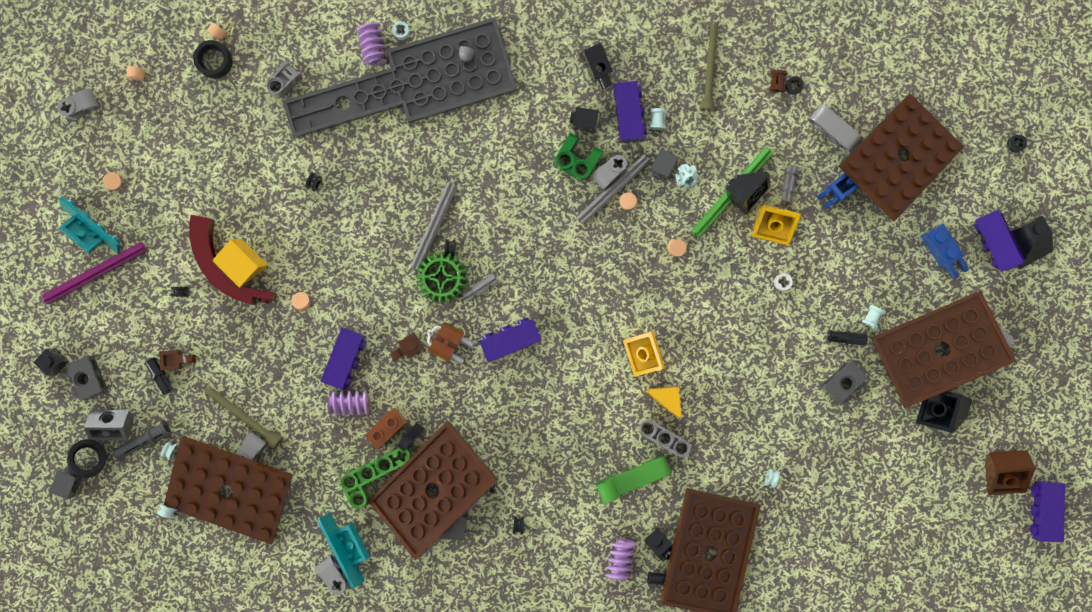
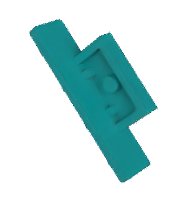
M63 196L59 197L60 207L72 216L59 227L63 234L87 254L93 252L102 243H105L115 253L118 254L120 252V242L115 236L107 234L101 224H95L85 211L81 212L77 209L76 204L72 200H67Z
M330 512L318 518L317 522L333 551L351 589L357 587L365 581L357 564L370 558V555L353 522L339 529Z

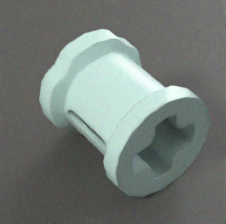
M662 108L651 109L652 124L650 129L666 130L665 116L668 110Z
M870 305V311L866 318L862 320V323L873 329H878V323L886 312Z

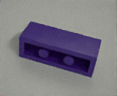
M637 81L614 83L613 91L620 143L643 141L644 135H647L646 124H642L644 106L640 105L639 98H642L641 86H637Z
M1000 208L975 220L976 224L974 226L979 235H983L985 239L983 241L984 247L987 252L991 251L994 257L991 260L996 269L999 268L1003 272L1025 262V258Z
M527 317L517 321V326L511 328L510 325L500 328V333L493 335V332L483 335V340L479 342L487 362L489 363L542 341L533 319L529 320Z
M341 327L320 382L340 390H345L346 387L349 388L353 380L351 373L353 369H357L360 362L358 355L360 351H364L367 344L366 336Z
M1034 480V485L1031 488V493L1034 497V504L1031 506L1033 524L1030 526V533L1033 539L1043 542L1064 543L1065 483Z

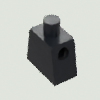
M600 42L583 50L580 56L592 81L598 80L602 90L612 86L609 74L613 70L602 43ZM597 65L602 67V72L597 71Z

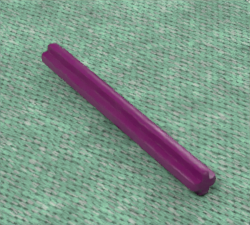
M143 242L137 243L43 294V301L46 304H51L147 251L146 246Z

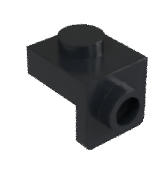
M657 528L644 541L662 561L669 560L673 544Z

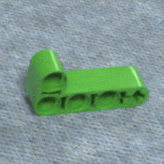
M397 448L344 475L340 484L350 505L355 509L364 507L369 500V494L364 485L403 466L412 457L410 448L405 452ZM400 451L407 454L405 461L403 458L395 461L394 458L401 454ZM383 459L390 462L389 469H384L381 466ZM365 468L372 470L373 475L371 478L364 475ZM348 477H353L355 479L354 486H349L347 484ZM356 494L363 496L364 502L362 504L356 502Z
M665 455L641 463L642 465L639 467L634 466L626 469L624 473L609 476L604 481H597L595 484L603 504L618 499L619 495L672 474Z

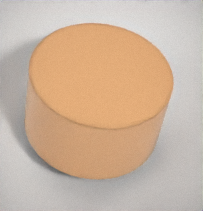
M213 22L207 30L220 41L227 34L226 31Z
M128 66L126 77L132 80L143 81L146 70Z
M107 173L103 178V184L110 190H116L121 187L122 178L116 173Z
M624 193L619 200V204L622 209L629 211L636 206L637 198L632 193Z
M672 239L667 245V250L673 256H682L686 252V244L683 240Z
M298 292L292 297V305L298 311H305L311 305L310 298L303 292Z

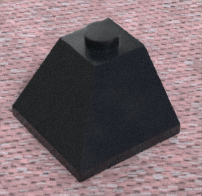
M767 171L740 174L727 183V196L746 215L771 187L770 175Z
M1043 216L1033 218L1011 230L1025 258L1024 263L1017 265L1019 269L1053 252V233Z
M948 391L922 401L916 423L954 433L967 419L972 399Z

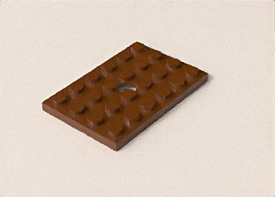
M909 93L838 167L892 221H895L964 146ZM898 149H903L908 153V161L902 162L898 159Z
M981 290L871 338L904 408L1016 362ZM943 342L949 346L950 351L946 357L936 355L934 348L937 343Z
M446 421L368 502L413 559L418 560L499 479L451 422ZM430 483H436L439 486L440 492L436 498H431L427 494Z
M183 436L179 442L164 506L176 508L178 512L272 545L277 534L293 474ZM229 485L234 493L233 497L227 498L223 496L220 491L221 487Z
M686 488L660 603L697 612H736L761 505ZM707 546H714L717 551L716 556L711 560H706L703 556V551Z

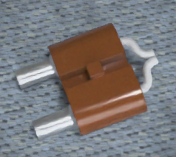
M443 322L441 326H435L432 330L428 329L426 333L428 335L427 342L430 345L428 351L447 362L452 359L462 365L465 359L454 353L455 348L459 342L470 348L474 344L473 341L463 337L464 332L446 322ZM436 329H439L437 335L431 343L430 333L434 332Z

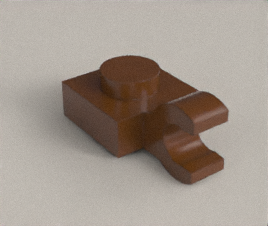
M414 332L399 341L400 348L389 355L393 361L403 355H406L409 359L422 351L424 347Z
M181 350L159 351L160 371L182 369V363L196 362V355H181Z

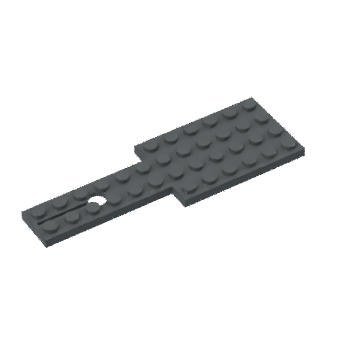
M493 17L387 49L391 68L282 102L292 136L298 138L400 106L404 108L408 123H412L515 92L517 87L496 18ZM460 46L475 50L474 56L470 61L464 62L460 59ZM340 97L350 99V107L345 111L339 110L336 106V102Z

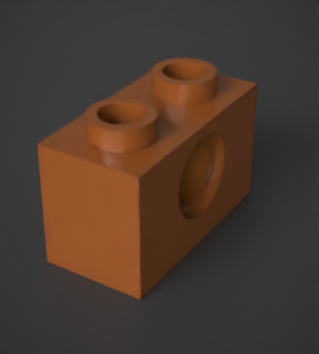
M393 408L364 436L378 450L408 420L396 408Z

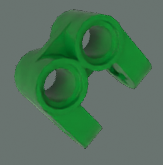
M570 133L556 156V166L560 171L571 175L576 180L585 181L590 177L604 151L595 147L587 161L580 159L571 152L579 137ZM562 157H568L570 159V163L568 165H562L560 163V159ZM583 166L587 172L584 175H580L576 169Z

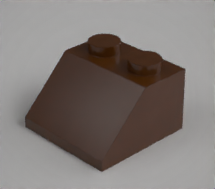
M1028 450L988 453L985 462L988 495L1027 493L1036 469Z

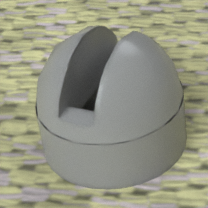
M460 46V59L464 62L470 61L474 56L475 50Z

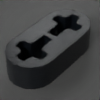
M416 423L397 444V447L405 452L424 428Z

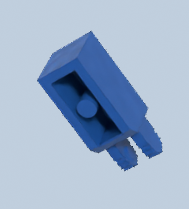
M844 173L816 197L820 200L829 193L833 199L825 203L824 207L828 209L859 187Z
M944 223L933 227L921 235V238L940 267H945L952 278L956 279L959 276L953 266L954 262H956L962 272L969 270L963 259L965 255Z

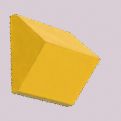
M762 205L757 211L752 237L789 245L801 214Z
M243 239L230 240L213 259V262L239 288L269 266Z
M654 331L623 340L634 377L665 368Z
M679 387L649 388L645 391L678 418L681 416Z

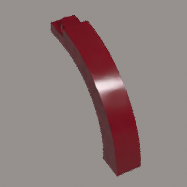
M191 215L189 223L190 244L195 260L205 277L221 292L238 301L256 305L257 298H259L258 302L270 304V300L276 301L277 293L256 290L245 285L239 288L213 262V259L217 256L213 242L215 220Z

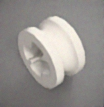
M785 273L779 274L774 280L775 287L780 291L790 289L793 283L791 276ZM781 277H785V280L788 281V285H784V288L782 284L778 283L782 279Z

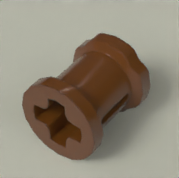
M770 71L772 79L769 91L786 92L784 85L787 71Z

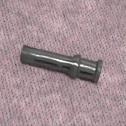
M162 421L160 425L152 429H146L141 436L113 449V455L117 460H120L146 445H155L158 440L172 436V432L167 422Z

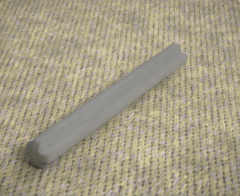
M645 154L641 155L577 216V220L581 224H585L651 161L649 157Z
M448 182L411 264V268L415 270L422 268L421 262H425L457 189V185Z

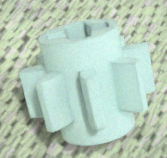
M688 164L679 166L676 174H674L676 183L680 187L682 185L686 188L692 187L699 177L696 173L698 170L694 165L690 167Z

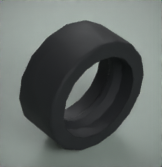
M204 41L194 51L193 61L195 67L208 78H221L232 67V55L219 41ZM210 49H218L224 56L222 65L216 70H208L202 63L203 55Z
M80 440L69 449L67 466L71 473L77 477H94L105 467L106 450L95 440ZM82 448H92L99 455L98 464L89 470L80 469L75 464V454Z

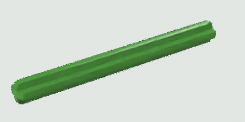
M763 148L742 174L757 173L773 155L772 151L768 148ZM726 192L692 229L695 236L700 238L732 202Z

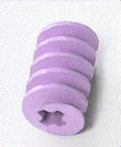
M379 22L367 23L357 29L360 35L361 54L364 57L363 63L366 65L377 66L387 62L386 59H381V57L386 56V52H380L385 46L379 44L383 41V38L377 37L382 34V30L376 29L381 26Z
M335 391L329 396V415H332L333 411L335 415H339L341 411L343 415H347L348 412L351 415H355L356 411L358 415H363L364 410L366 415H369L370 401L366 391L363 392L362 396L359 395L358 391H356L354 396H352L351 391H348L347 396H344L343 391H340L339 396L336 395Z
M614 537L617 542L611 543V545L616 550L610 551L614 558H608V561L613 563V565L607 566V569L612 572L605 574V576L618 581H626V579L630 578V574L626 571L632 569V566L628 564L633 562V558L630 556L635 553L631 548L636 547V543L631 540Z

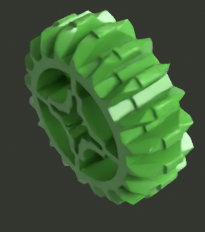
M441 252V258H438L437 253H433L434 260L427 256L426 258L429 263L426 264L422 261L421 264L425 266L424 269H417V271L422 272V275H416L417 279H422L421 282L417 283V286H424L420 293L427 291L426 299L432 295L431 301L434 303L437 297L440 304H443V298L446 299L447 303H450V296L456 300V292L460 295L463 294L459 290L460 286L462 288L467 287L462 283V281L468 280L467 277H462V274H466L467 270H460L464 266L463 262L457 265L456 263L459 261V258L455 257L452 261L451 253L448 254L447 258H445L444 252ZM440 263L435 274H427L433 265ZM445 263H449L455 268L457 276L447 274ZM443 272V275L448 278L446 281L444 280L441 287L440 280L432 277H437ZM427 280L436 281L438 293L433 292L429 288ZM457 281L451 291L444 293L448 282Z

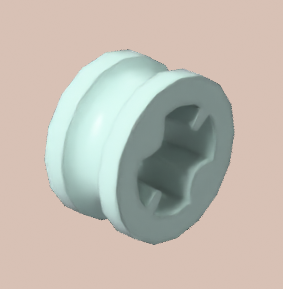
M396 22L392 27V33L398 40L408 38L410 30L405 22ZM402 26L405 27V33L403 35H401V33L400 35H398L397 28L401 27L402 29Z
M168 441L161 451V457H167V460L171 461L177 452L178 445H172Z
M769 469L764 484L766 486L770 484L772 488H775L780 472H773L772 469Z
M164 503L160 504L161 510H158V515L166 518L175 517L174 512L177 511L176 508L166 507Z

